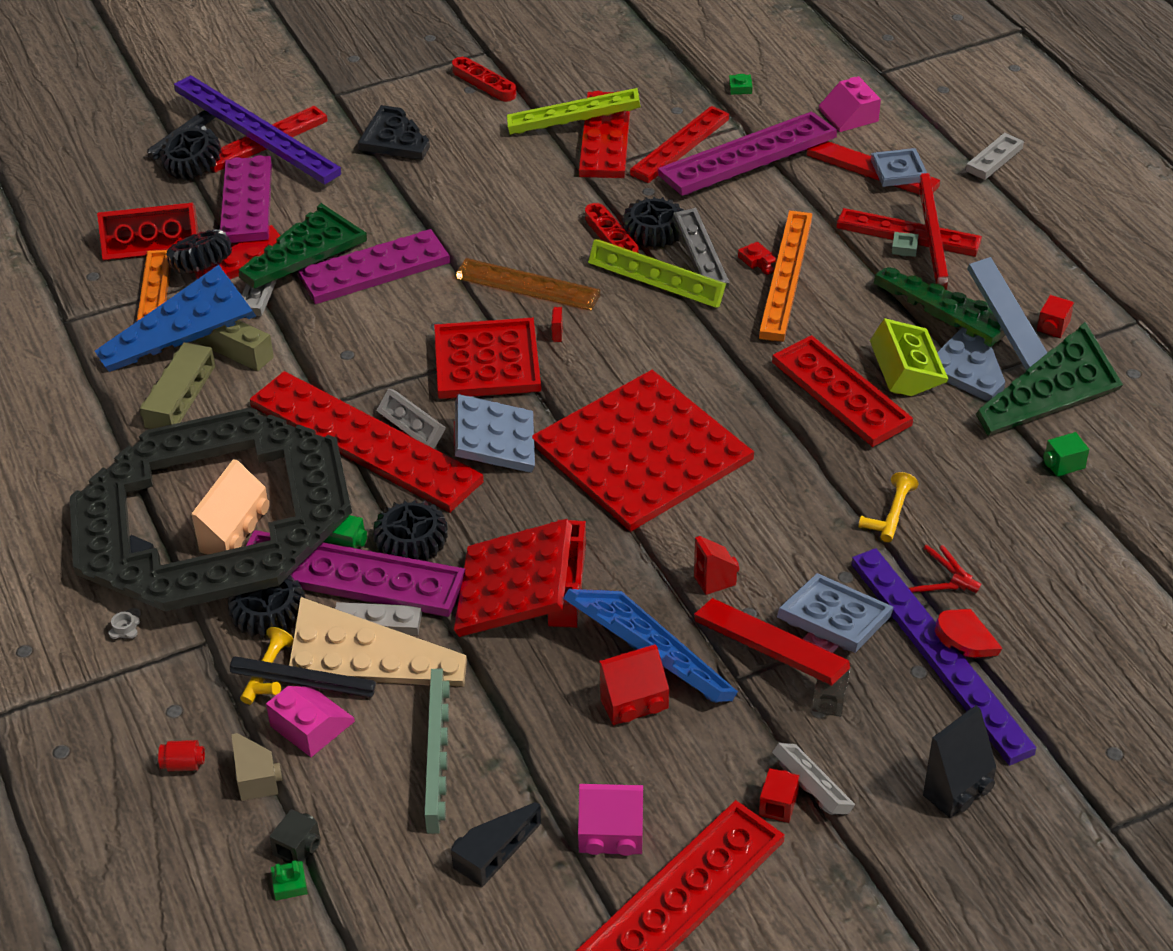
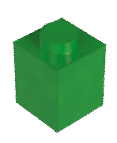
M1074 432L1047 440L1043 458L1046 466L1050 467L1058 477L1085 469L1090 449L1080 436Z
M349 515L323 543L359 549L360 546L363 547L367 540V531L364 529L363 518Z

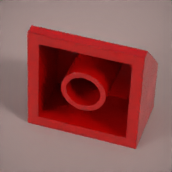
M656 644L600 661V700L613 725L630 722L636 718L656 714L669 708V687Z

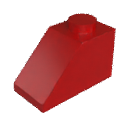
M702 536L695 537L694 577L705 595L735 586L737 573L739 572L737 559L734 556L731 557L724 546Z

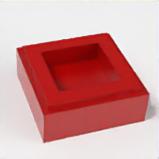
M554 307L552 309L551 328L553 342H562V307Z

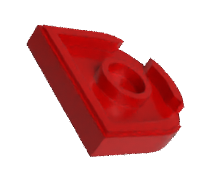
M971 609L946 610L940 613L936 620L935 633L939 640L949 649L951 646H954L964 651V656H998L1003 649Z

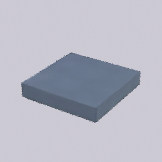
M916 148L871 153V162L883 187L920 183L921 173H927Z

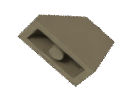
M238 733L231 734L241 801L277 795V782L283 781L280 762H273L270 750Z

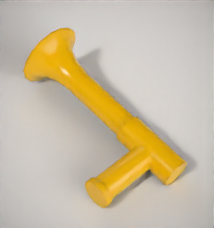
M898 472L892 475L891 483L896 487V493L886 521L861 516L859 528L882 531L881 540L884 542L892 541L906 494L916 490L919 485L918 480L911 474Z
M276 627L267 629L270 644L261 661L273 663L277 654L284 646H293V637L288 632ZM251 677L240 700L245 704L251 705L257 694L277 695L281 692V685L278 682L263 683L265 679Z

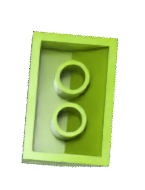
M884 318L869 341L889 391L895 394L913 396L946 383L948 376L928 330Z

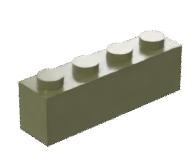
M239 320L235 321L233 326L226 327L224 325L213 329L211 334L193 340L202 346L211 347L213 351L255 371H259L274 358L270 334Z
M184 342L178 352H175L173 360L163 370L160 380L152 387L146 401L141 404L140 415L143 417L145 428L154 429L181 422L215 368L211 347Z

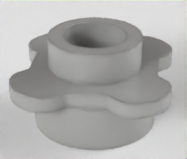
M129 612L117 613L111 619L112 629L109 631V636L113 639L118 637H136L138 634L136 626L140 623L139 617Z

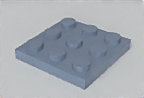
M458 394L455 401V456L532 473L535 466L534 439L532 438V435H534L533 411Z
M817 573L779 608L777 618L786 621L791 626L802 628L818 638L837 644L844 650L856 653L891 617L893 606Z

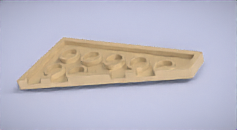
M301 597L289 666L374 680L376 683L430 685L431 669H443L444 681L449 680L450 686L464 687L467 657L459 652Z

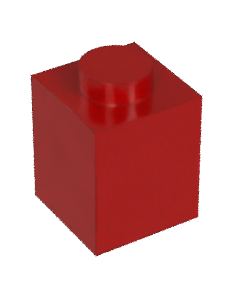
M1050 295L1040 311L1037 331L1061 338L1071 321L1074 302Z
M769 768L760 796L759 816L790 823L798 796L800 775L792 774L785 770Z

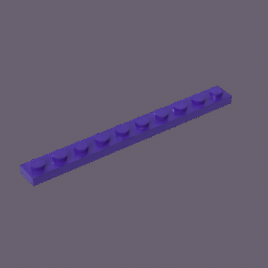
M190 75L174 84L175 92L325 185L341 175L340 166Z
M877 548L852 557L851 565L879 601L893 606L891 616L963 708L968 711L977 705L981 709L989 741L1010 766L1034 756L1037 747L959 650L954 646H951L949 649L939 640L935 633V620Z

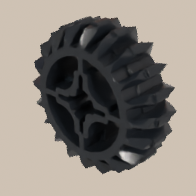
M195 125L193 128L187 126L185 130L180 129L178 133H172V137L166 139V144L161 145L162 150L159 152L161 163L171 176H175L176 179L182 177L184 180H187L188 177L194 179L197 175L202 176V173L205 171L210 172V167L216 166V161L220 160L219 155L222 153L220 141L214 132L205 126L199 127L198 125Z
M655 196L653 199L645 197L642 201L637 199L636 203H630L629 208L625 209L622 226L637 245L643 244L644 248L647 246H653V248L661 246L664 248L665 244L672 245L673 241H679L681 235L673 220V214L684 211V209L680 208L678 203L673 204V200L666 201L664 197L661 199H656Z
M214 229L212 231L207 230L198 234H192L183 240L177 241L176 244H172L169 247L166 255L169 266H171L175 273L190 274L221 263L222 260L227 259L232 253V248L226 232Z
M416 498L413 502L407 503L404 499L402 504L394 502L392 508L385 507L384 512L378 514L377 521L374 522L373 526L374 542H376L379 553L416 560L423 559L427 562L429 555L437 556L438 550H443L448 538V526L442 511L438 510L435 505L429 506L427 501L418 503Z
M290 574L279 586L229 597V616H231L234 626L239 627L241 633L248 632L251 638L259 634L263 639L267 635L268 628L276 627L284 631L287 630V627L295 628L301 597L305 598V594L299 581L294 580Z

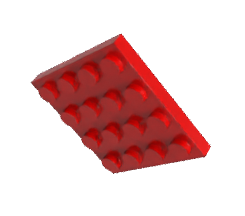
M534 317L434 324L439 399L457 398L458 394L471 397L541 392Z
M568 519L500 536L467 547L464 565L465 575L461 584L454 631L459 637L563 609L572 525Z

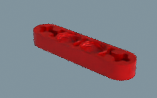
M457 57L452 61L453 74L501 101L508 102L516 98V85L513 82L467 57Z
M591 203L585 207V220L602 241L639 253L638 245L604 205Z

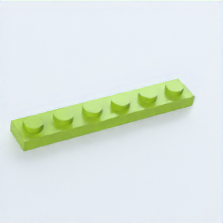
M638 88L507 114L509 133H524L528 130L544 129L548 126L564 125L572 121L588 120L592 117L608 116L616 112L632 111L636 108H641Z
M599 239L593 241L588 263L701 303L720 307L726 283Z

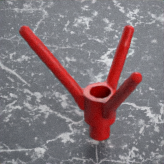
M941 545L939 549L946 559L930 546H924V550L954 575L950 583L909 587L912 593L945 589L957 590L958 587L964 591L967 588L974 593L978 592L981 583L972 579L973 576L968 574L957 563L944 545Z

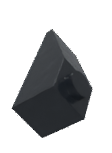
M534 802L471 828L463 837H459L451 848L453 869L483 887L542 824L541 805Z

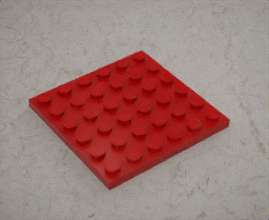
M653 369L532 435L534 447L630 532L754 459V451Z

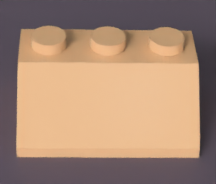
M233 459L191 514L200 553L208 555L241 547L248 534L254 531L258 520L269 509L270 503L267 498L266 487L238 460Z

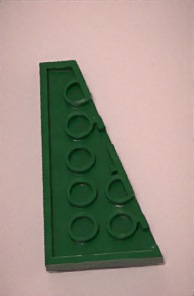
M320 203L317 206V211L314 213L309 212L302 223H296L276 239L275 245H268L264 249V254L255 256L239 269V278L254 289L261 287L266 283L280 279L285 275L299 271L304 267L366 242L367 233Z
M891 267L884 268L875 274L874 284L894 295H906L908 297L907 302L913 305L920 303L925 306V312L953 327L966 328L967 335L973 338L976 335L984 338V344L989 347L1005 336L1004 331L986 301L969 299L961 292L947 291L939 284H928L917 276H906L901 274L899 270Z
M1084 322L1058 346L1051 349L1028 368L1023 375L1016 378L1001 393L999 392L977 411L976 416L987 436L1115 392L1120 390L1123 383L1087 323Z

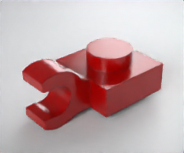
M758 241L738 249V258L751 269L759 267L766 275L774 272L775 268L771 266V263L776 262L775 257Z

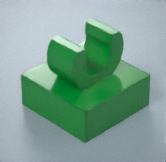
M292 861V863L283 865L276 864L271 867L276 901L308 894L302 861Z

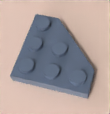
M962 327L937 352L948 376L947 383L988 402L1004 390L1005 379L992 346L985 345V339L978 335L974 338L967 335L966 328Z

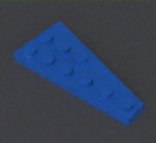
M218 265L95 350V353L106 369L111 372L135 363L139 357L149 353L152 355L162 352L161 349L171 345L174 347L180 346L184 342L188 343L209 335L213 329L224 325L230 327L235 325L237 320L245 317L249 320L257 316Z
M568 589L565 594L564 600L627 641V644L633 649L638 650L656 644L662 665L701 691L710 701L715 703L733 701L738 693L735 688L622 591Z

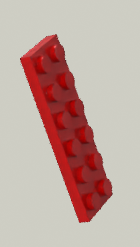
M602 91L588 92V93H587V98L595 97V96H600V95H605V94L614 93V92H602ZM630 111L616 112L608 116L592 117L584 121L579 177L625 178Z
M812 335L772 355V363L872 447L913 425L912 416Z

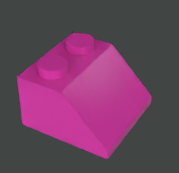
M859 76L851 77L850 79L840 81L819 104V110L839 132L878 122L881 99Z
M287 686L266 703L270 726L310 757L314 756L355 722L353 716L312 687Z
M579 784V853H589L592 855L606 853L624 856L642 854L643 785Z

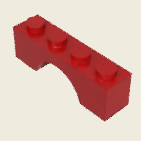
M569 520L572 525L564 596L568 589L582 588L586 551V521ZM564 600L561 611L548 614V625L577 628L579 609Z

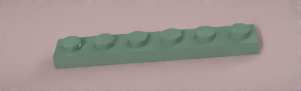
M431 669L425 797L427 834L440 833V821L446 820V804L441 802V795L447 794L446 776H442V770H447L448 759L447 752L442 751L443 746H448V727L443 728V723L449 722V704H444V699L450 698L449 680L444 681L443 669Z

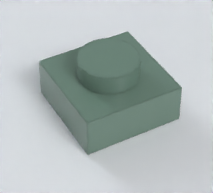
M895 232L892 254L916 257L919 234Z

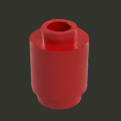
M198 740L167 741V744H160L159 746L160 769H167L168 772L198 771L200 764L205 763L204 746H199Z

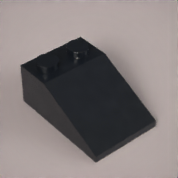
M977 705L932 737L923 796L949 818H952L959 811L965 812L981 794L983 796L987 795L995 785L994 777L997 766L982 712Z

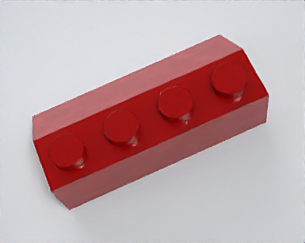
M193 202L97 213L103 260L147 256V251L168 250L177 241L183 240L192 234H198L196 208Z

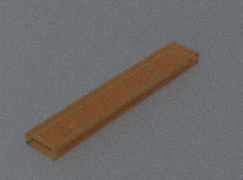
M469 258L464 260L456 272L457 279L590 311H592L600 298V289Z

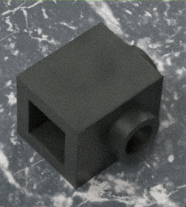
M292 809L269 836L273 855L289 863H292V861L304 862L310 853H314L317 850L321 841L317 821L307 813L301 814Z

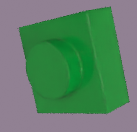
M751 74L729 75L730 94H752Z

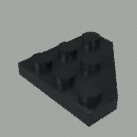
M381 105L359 140L358 146L359 150L370 153H382L423 160L430 148V142L426 135L423 136L420 133V129L414 121L406 117V112L402 108Z

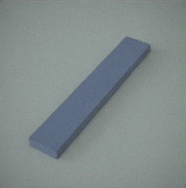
M989 257L969 264L967 270L1027 370L1047 354L1046 349L992 258Z

